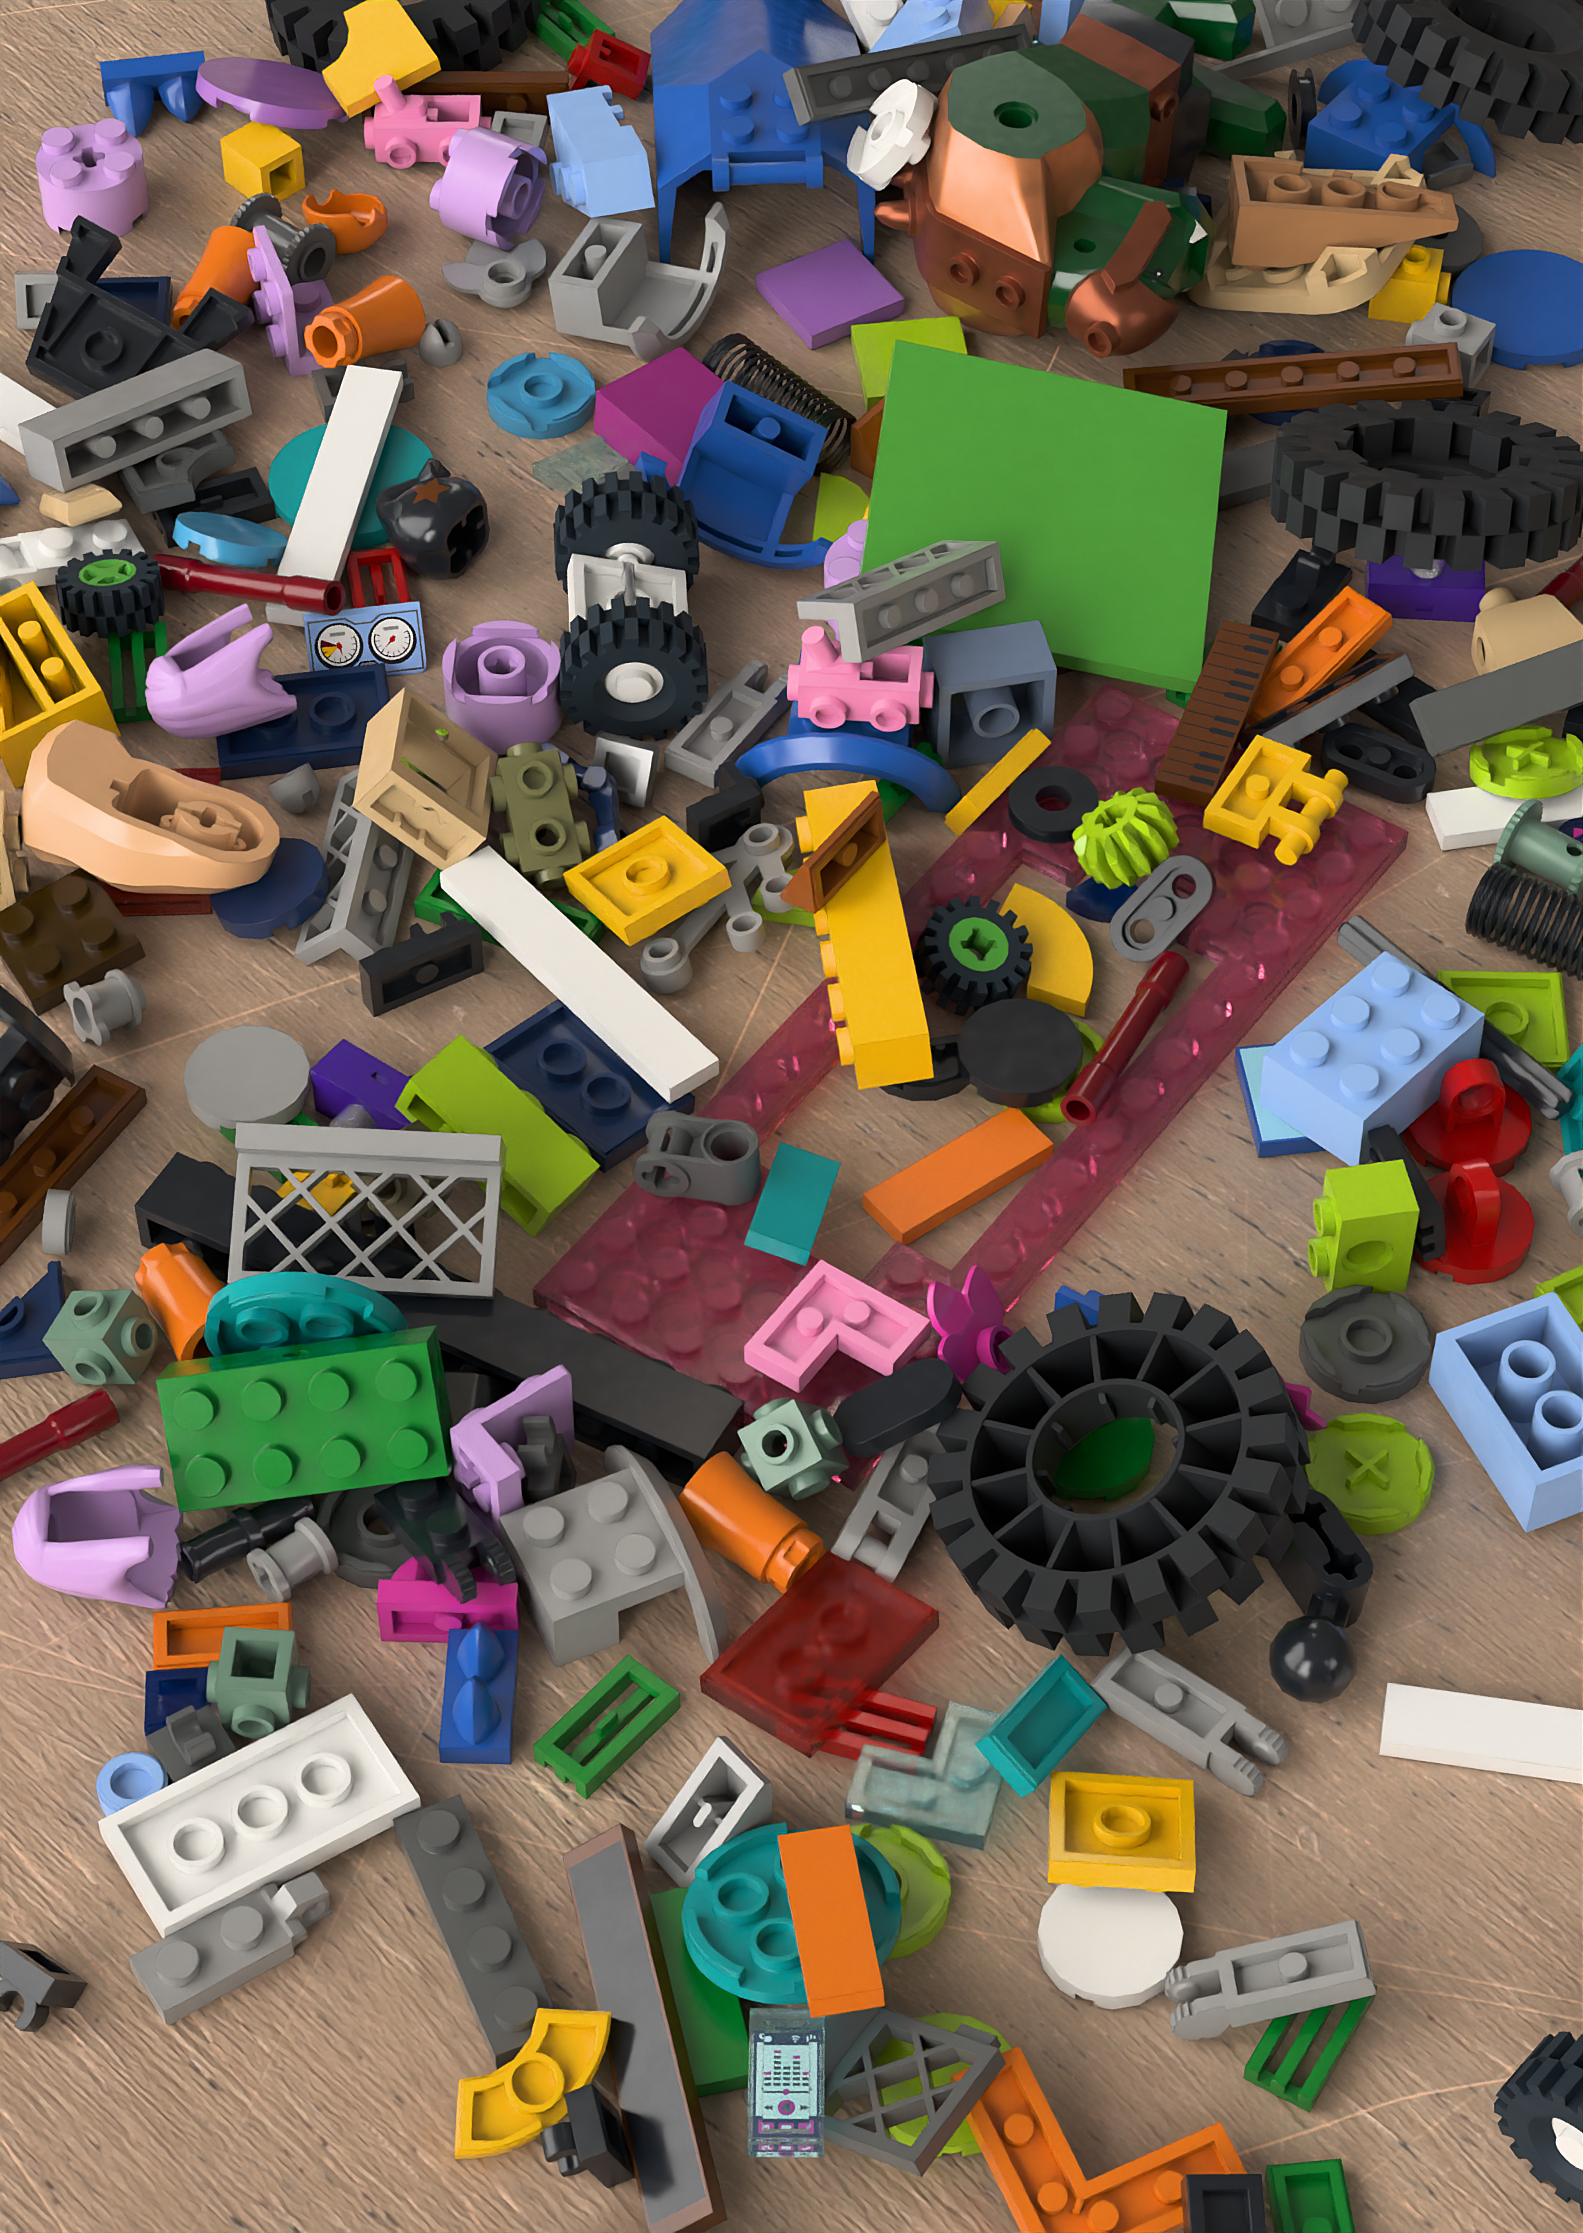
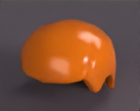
M333 189L324 204L319 205L315 196L308 194L301 206L306 227L316 222L317 224H325L332 229L336 239L335 255L346 256L367 249L384 235L388 226L385 205L377 196L360 192L343 195L337 189Z

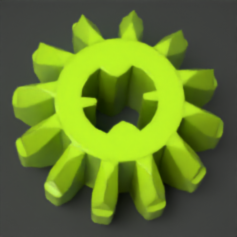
M1142 787L1133 788L1127 794L1119 790L1113 798L1106 802L1099 800V806L1093 812L1085 813L1081 817L1083 824L1077 827L1072 834L1076 843L1073 849L1079 856L1078 862L1088 876L1092 875L1097 883H1104L1109 890L1118 888L1123 883L1129 887L1134 886L1139 878L1151 875L1153 869L1170 858L1168 852L1175 849L1180 842L1176 834L1178 827L1172 819L1174 816L1165 802L1160 801L1154 792L1147 793Z

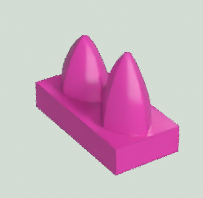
M411 1557L397 1569L390 1580L379 1579L376 1604L381 1641L448 1643L449 1629H470L479 1621L487 1624L492 1630H518L520 1640L521 1615L518 1583H515L514 1580L499 1586L482 1566H478L470 1570L476 1582L477 1598L460 1604L443 1583L437 1585L417 1560Z

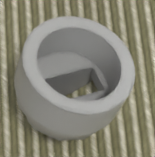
M444 318L437 319L433 324L427 323L419 341L421 359L426 364L434 367H446L458 362L463 355L462 336L458 327L453 322Z
M309 762L290 771L267 786L275 801L284 810L299 814L305 811L304 802L308 806H315L321 789L318 778Z

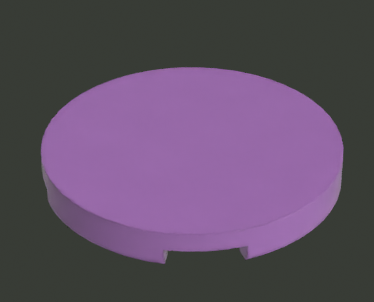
M243 57L211 59L203 62L198 68L196 91L201 98L216 108H223L224 102L232 104L236 110L250 114L251 121L295 129H324V127H327V121L330 119L338 118L337 121L342 123L350 119L326 85L323 74L291 64Z

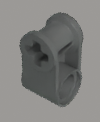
M661 1111L654 1113L649 1118L646 1127V1135L649 1140L645 1154L636 1160L633 1169L635 1182L642 1189L661 1197L678 1196L713 1201L724 1205H740L749 1202L758 1195L762 1187L759 1138L755 1129L749 1124L739 1120H720L690 1116L677 1111ZM670 1129L673 1130L671 1137L667 1133ZM665 1172L670 1175L669 1178H664Z

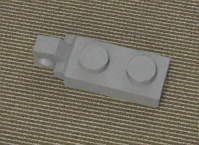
M315 1871L283 1884L280 1889L275 1882L262 1886L260 1890L256 1889L129 1957L131 1970L165 2025H171L294 1957V1947L307 1938L305 1928L332 1914L329 1893Z

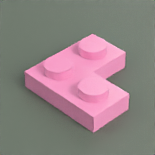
M820 1260L744 1346V1363L798 1393L803 1390L837 1349L884 1376H888L902 1369L930 1337L931 1320Z

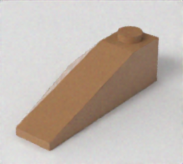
M1232 155L1227 241L1231 264L1241 265L1248 270L1263 271L1270 267L1289 268L1316 262L1327 246L1379 248L1456 231L1459 219L1454 198L1451 194L1392 181L1383 182L1377 188H1372L1352 179L1353 173L1337 169L1333 172L1332 178L1302 172L1304 162L1286 158Z

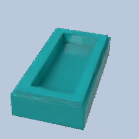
M780 1142L744 1245L806 1266L841 1163Z
M1061 1654L1050 1661L976 1742L975 1746L1016 1793L1023 1798L1037 1789L1108 1706Z

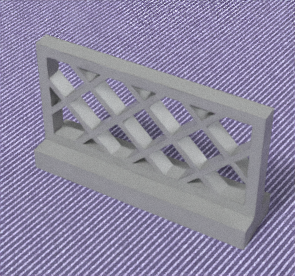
M237 1122L235 1149L238 1152L228 1284L254 1275L287 1272L298 1262L308 1273H317L304 1257L334 1231L354 1253L356 1258L337 1275L330 1276L353 1281L379 1294L494 1300L502 1177L505 1174L507 1147L501 1135ZM253 1170L281 1171L296 1189L265 1214L251 1198ZM292 1172L313 1174L301 1184ZM329 1174L347 1175L361 1193L336 1215L331 1217L309 1192ZM357 1175L379 1177L367 1187ZM395 1177L412 1178L427 1196L397 1221L375 1195ZM424 1179H441L444 1181L433 1190ZM460 1181L487 1182L485 1206L465 1224L460 1221L441 1199ZM304 1197L326 1223L296 1249L274 1222ZM370 1201L392 1227L362 1252L341 1229L340 1225L366 1202ZM435 1204L458 1230L428 1255L405 1229ZM251 1208L260 1220L248 1230ZM484 1222L483 1243L481 1244L471 1232ZM267 1228L291 1253L270 1272L245 1271L247 1246ZM400 1235L423 1261L402 1279L385 1278L370 1260ZM466 1238L481 1255L480 1283L451 1281L436 1263ZM365 1266L374 1277L352 1275ZM431 1269L440 1281L418 1279Z

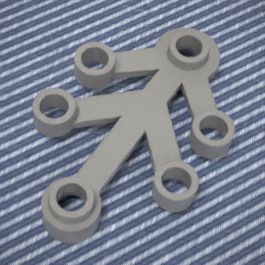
M770 823L757 824L750 827L738 839L735 846L710 853L729 870L728 875L732 887L713 897L705 905L696 908L670 938L655 939L645 946L640 960V968L646 986L650 991L658 994H669L681 990L690 983L694 971L688 954L726 910L730 918L726 929L731 945L735 950L750 952L760 948L766 942L767 933L760 914L753 912L746 891V887L755 877L763 878L760 884V892L764 906L768 911L783 913L796 907L783 901L780 897L784 888L793 878L791 874L785 872L792 863V854L795 849L792 833L787 828Z

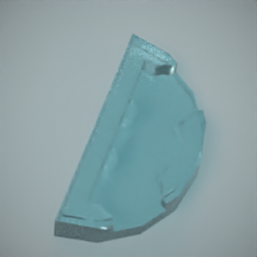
M600 434L532 464L533 477L547 487L566 493L572 489L582 493L583 481L591 477L597 481L605 476L604 473L614 471L618 473L630 463L626 457H622L606 443V438Z

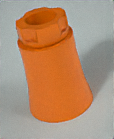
M221 226L211 233L203 256L190 280L179 294L177 304L172 311L174 317L171 320V324L174 330L181 328L210 287L245 306L253 299L252 292L260 291L259 281L255 282L252 277L247 256V250L255 248L254 234L235 226Z
M392 275L381 276L360 292L340 303L325 308L319 315L315 316L313 323L305 327L304 339L306 348L313 353L317 363L325 368H336L341 365L348 366L386 352L410 349L419 343L424 333L425 314L423 305L415 290L406 281Z
M183 1242L173 1245L161 1243L151 1248L141 1257L140 1268L134 1275L136 1285L142 1292L143 1301L162 1327L178 1361L214 1357L204 1339L206 1314L211 1299L225 1286L216 1278L204 1260L195 1255Z
M727 1451L719 1452L706 1461L689 1480L677 1499L699 1543L738 1565L762 1584H772L786 1596L794 1594L803 1586L808 1577L817 1569L826 1551V1548L823 1546L824 1540L808 1530V1523L782 1505L769 1492H765L764 1488Z

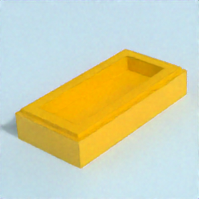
M1038 728L1035 730L1031 729L945 816L946 820L944 823L959 837L1052 742Z

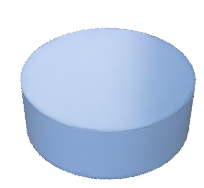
M128 1752L112 1758L101 1769L96 1783L100 1806L107 1817L169 1786L167 1772L161 1762L152 1755L142 1752Z

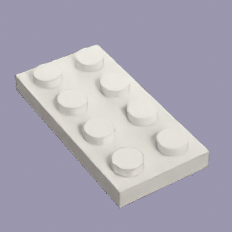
M351 1693L98 1821L103 1840L161 1937L164 1939L256 1889L260 1890L262 1886L273 1882L279 1886L394 1826V1818L421 1809L420 1796Z

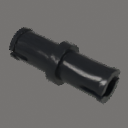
M308 1495L268 1500L250 1510H247L245 1507H239L227 1514L226 1522L187 1541L177 1543L176 1553L178 1560L187 1577L197 1584L203 1581L205 1577L244 1558L247 1559L248 1553L256 1548L265 1551L266 1547L295 1531V1523L303 1517H309L316 1523L315 1509Z

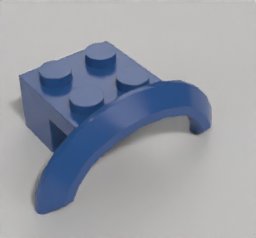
M1369 58L1347 61L1331 71L1320 85L1317 101L1327 106L1308 123L1303 168L1379 171L1392 153L1408 156L1411 168L1422 174L1425 151L1454 124L1468 147L1471 162L1474 164L1473 170L1491 178L1496 176V157L1491 140L1484 127L1459 119L1460 106L1450 103L1440 110L1418 98L1422 86L1402 88L1385 75L1388 66L1374 65Z
M726 380L701 412L676 483L684 492V501L690 499L695 508L699 542L741 561L767 568L805 569L824 564L827 551L833 542L823 537L807 544L785 545L778 543L796 493L813 476L828 429ZM641 451L635 465V470L642 472L643 481L650 482L652 477L657 475L665 478L666 490L671 488L665 477V469L668 463Z
M801 650V652H800V658H799V664H798V665H800V662H801V653H802V650ZM792 701L786 736H779L757 744L741 755L735 763V766L745 777H753L761 789L774 779L790 773L810 770H843L873 775L897 783L919 797L931 812H950L962 799L961 789L951 774L935 760L912 749L915 724H905L903 728L893 732L878 730L869 721L845 720L839 727L822 728L815 725L810 718H798V701Z

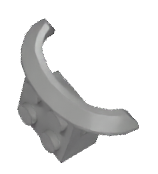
M1253 0L1267 49L1211 67L1210 69L1239 81L1357 43L1352 33L1354 24L1351 23L1359 0Z
M716 202L705 217L706 235L700 270L648 260L642 223L604 216L591 218L548 278L556 331L586 339L630 346L635 356L645 363H650L683 346L704 320L713 303L724 273L729 247L730 224L722 203Z
M612 1445L604 1453V1466L609 1474L608 1476L499 1516L501 1545H504L514 1564L517 1576L515 1577V1583H518L519 1596L556 1668L620 1644L618 1611L683 1586L686 1588L696 1620L699 1644L713 1670L721 1667L729 1630L715 1580L681 1505L666 1480L651 1461L622 1445Z

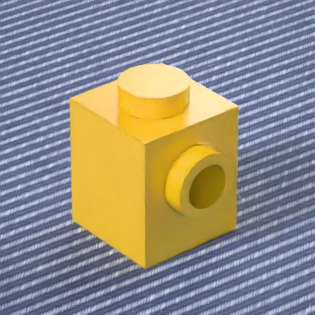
M252 121L220 139L225 181L248 199L256 194L268 193L275 196L278 202H281L306 188L302 147L286 131L280 130L273 125Z
M1413 244L1387 284L1370 299L1368 318L1412 324L1416 319L1422 321L1436 302L1447 305L1451 273L1441 272L1444 250Z

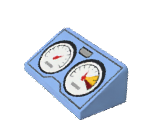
M419 601L345 609L335 616L316 613L303 614L310 671L385 663L386 675L391 677L423 673L427 669Z

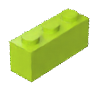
M461 1033L409 1079L394 1106L411 1123L419 1119L432 1132L501 1135L507 1147L505 1174L502 1177L500 1207L533 1239L585 1190L600 1167L591 1157L587 1146L579 1138L572 1134H566L545 1114L543 1106L534 1095L528 1091L520 1090L498 1069L496 1061L486 1050L479 1046H473ZM473 1181L486 1193L487 1182Z

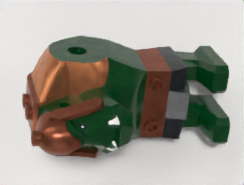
M1085 0L1074 22L1056 45L1013 50L991 55L955 68L938 96L937 108L925 132L931 137V143L926 154L914 165L906 162L890 181L891 185L904 189V199L881 202L873 210V213L882 224L893 229L905 231L907 238H913L915 258L919 271L928 283L931 298L936 306L950 316L959 317L960 322L965 326L996 336L1019 337L1027 334L1035 339H1039L1045 335L1046 328L1050 326L1066 329L1071 336L1083 342L1090 353L1099 358L1133 354L1146 348L1164 335L1179 315L1180 305L1173 301L1174 295L1189 290L1201 281L1205 275L1212 257L1216 225L1198 196L1153 186L1163 187L1166 184L1163 182L1164 178H1185L1187 187L1195 156L1201 150L1231 161L1232 155L1275 158L1274 152L1282 151L1287 115L1279 101L1194 61V53L1222 62L1232 61L1251 45L1256 6L1253 1Z

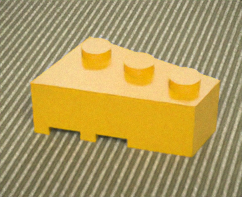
M33 580L0 597V757L15 789L25 784L33 750L48 732L59 725L79 720L116 733L118 737L121 736L101 687Z

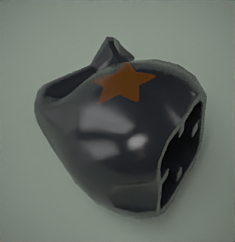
M429 458L417 478L386 488L378 494L375 505L376 514L399 556L408 566L426 578L433 580L457 579L466 572L473 560L484 551L490 533L486 501L479 489L470 481L451 477V473L440 461Z

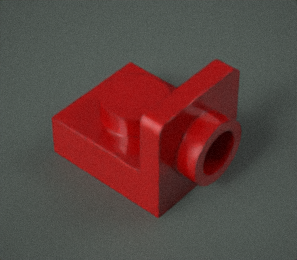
M595 28L587 44L583 46L577 43L570 55L565 71H569V74L572 75L569 91L583 89L588 79H591L602 86L609 85L612 92L621 93L636 101L645 85L651 54Z

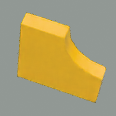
M366 0L343 12L349 29L347 45L338 60L324 69L322 73L326 85L348 117L351 118L382 101L374 89L375 81L381 76L391 75L400 91L439 72L441 67L438 57L397 0Z

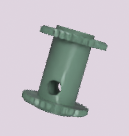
M1533 798L1524 802L1504 828L1494 852L1493 863L1501 862V865L1506 864L1507 867H1512V869L1519 865L1568 890V897L1576 893L1579 901L1583 898V843L1540 822L1543 814V803Z

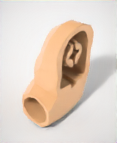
M79 720L64 723L48 732L32 752L18 812L20 815L19 833L20 839L40 860L78 867L122 891L146 894H215L257 882L268 872L280 844L279 827L264 806L246 795L189 778L167 767L146 760L132 758L116 733Z

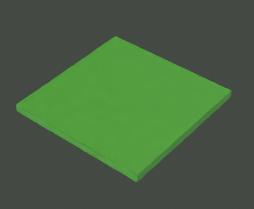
M896 339L890 361L859 575L941 540L998 541L1006 599L928 633L921 638L1040 620L1055 666L1183 693H1192L1202 671L1227 410Z

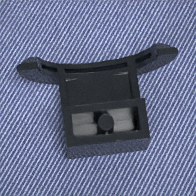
M0 985V1020L9 1027L0 1038L1 1167L8 1160L14 1149V1140L30 1121L40 1118L48 1110L54 1099V1090L61 1083L67 1087H72L75 1084L72 1053L66 1044L39 1017Z

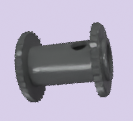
M268 193L256 194L247 199L238 208L229 226L239 227L252 233L253 227L265 225L291 287L298 283L324 280L333 264L336 253V239L331 228L325 224H317L315 222L313 225L310 224L308 227L305 226L303 230H300L281 218L283 215L281 212L282 207H280L281 203L278 202L275 196Z

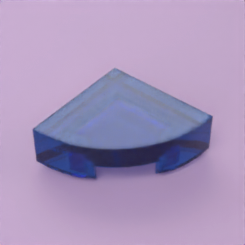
M1091 877L1066 893V907L1086 919L1111 923L1117 910L1139 887L1136 884L1129 887L1123 883L1118 888L1109 890L1104 883H1097Z
M209 1668L146 1671L145 1736L167 1726L166 1717L190 1705L196 1711L207 1705L211 1707L212 1703L207 1702V1675Z

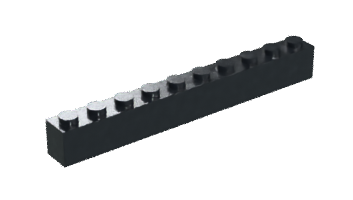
M177 1152L134 1205L141 1246L151 1249L161 1243L173 1245L183 1242L195 1255L204 1260L218 1280L228 1284L236 1177L227 1174L214 1163L208 1161L199 1162ZM252 1185L251 1198L265 1214L284 1199L266 1186ZM297 1204L292 1206L274 1222L296 1249L326 1223L314 1209L309 1210ZM251 1208L248 1230L260 1220ZM343 1224L340 1225L341 1229L362 1252L380 1237L370 1233L363 1234ZM267 1228L247 1246L245 1271L270 1272L291 1253ZM333 1231L304 1258L318 1274L337 1275L356 1256ZM388 1244L370 1261L385 1278L402 1279L423 1260ZM298 1262L287 1272L307 1271ZM436 1263L451 1281L473 1282L448 1271L440 1263ZM365 1266L352 1275L374 1277ZM431 1269L418 1279L440 1281ZM497 1288L494 1291V1300L381 1294L401 1311L407 1321L408 1329L437 1325L444 1372L477 1373L497 1379L504 1386L507 1396L515 1391L527 1378L534 1375H543L556 1366L563 1365L569 1371L572 1378L575 1440L604 1453L612 1445H622L651 1461L666 1481L684 1488L698 1469L717 1453L727 1451L734 1457L742 1445L737 1431L744 1428V1400L735 1397L726 1388L717 1384L707 1385L676 1371L663 1360L643 1357L619 1346L606 1335L600 1333L591 1334L561 1321L551 1311L544 1308L527 1306L503 1295Z

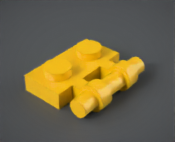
M1257 734L1205 809L1203 828L1256 849L1259 848L1267 834L1276 836L1281 839V842L1275 850V856L1280 862L1286 865H1293L1301 854H1307L1313 849L1320 838L1319 827L1323 821L1332 818L1337 813L1344 801L1342 793L1348 785V778L1343 772L1336 769L1329 770L1323 779L1311 775L1309 772L1312 755ZM1291 799L1304 803L1300 813L1286 809Z

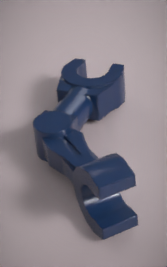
M549 742L541 743L543 751L558 749ZM558 749L561 765L572 763L578 789L589 794L588 800L596 812L599 827L593 829V841L597 852L599 853L629 836L630 833L621 822L618 811L619 795L616 791L618 786L617 780L603 767L589 765V767L581 766L569 755Z

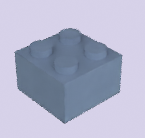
M1040 620L923 637V671L934 672V694L932 708H921V724L927 742L932 746V752L942 756L943 765L941 767L948 770L999 762L1031 729L1035 730L1038 728L1051 742L1053 741L1057 668ZM1052 743L1040 755L1052 754Z

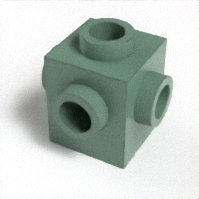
M81 1290L71 1292L42 1341L75 1384H136L149 1366L150 1359L164 1338L165 1333L149 1313L146 1303L133 1290Z
M790 1397L773 1400L755 1411L753 1415L756 1421L737 1431L746 1450L741 1454L742 1465L745 1471L764 1488L765 1492L793 1498V1500L805 1499L825 1489L830 1484V1478L851 1467L840 1445L843 1443V1438L837 1423L825 1408L796 1399L791 1400Z
M224 1627L219 1661L211 1660L207 1675V1702L218 1704L220 1721L224 1730L236 1732L248 1738H264L293 1723L296 1708H308L311 1692L310 1666H300L295 1631Z

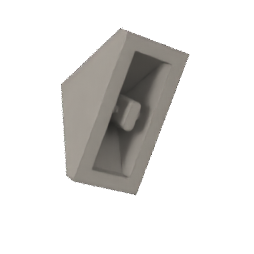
M718 1736L644 1841L642 1847L681 1888L688 1887L695 1879V1868L712 1850L745 1831L773 1824L772 1782L727 1736Z

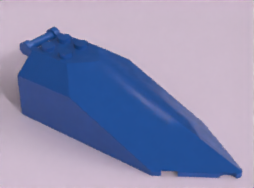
M683 0L650 33L660 263L671 264L670 243L676 189L699 172L712 170L713 191H730V185L806 183V189L823 188V167H832L856 182L862 254L874 265L875 214L873 210L875 208V189L863 182L847 167V153L853 135L858 126L868 131L870 127L869 113L799 127L782 75L794 67L860 55L853 26L828 7L822 0Z

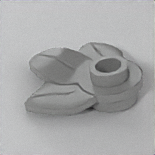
M535 238L523 242L510 253L475 239L466 254L465 262L449 263L441 267L445 281L452 288L460 292L479 295L483 301L490 305L508 309L523 303L530 297L532 281L545 272L547 257L543 245Z

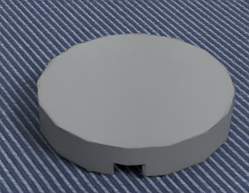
M242 1025L219 1031L200 1043L186 1062L183 1082L192 1113L207 1127L221 1132L220 1126L236 1129L237 1122L286 1124L297 1117L305 1106L304 1098L311 1091L312 1079L310 1064L304 1048L289 1034L268 1026Z

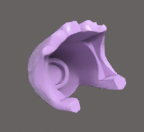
M245 603L187 636L164 656L154 659L147 673L145 696L149 713L156 724L179 738L204 739L274 720L297 710L295 695H288L284 691L283 686L274 681L275 676L270 670L258 668L262 651L274 639L269 624H262L230 643L231 632L253 620L249 607Z
M151 1464L124 1465L48 1484L35 1490L21 1507L12 1529L16 1560L33 1580L65 1594L87 1599L126 1603L140 1607L166 1609L168 1602H171V1598L174 1596L175 1581H179L182 1570L176 1553V1545L182 1539L176 1530L183 1524V1512L179 1513L178 1507L142 1490L144 1488L163 1487V1467Z

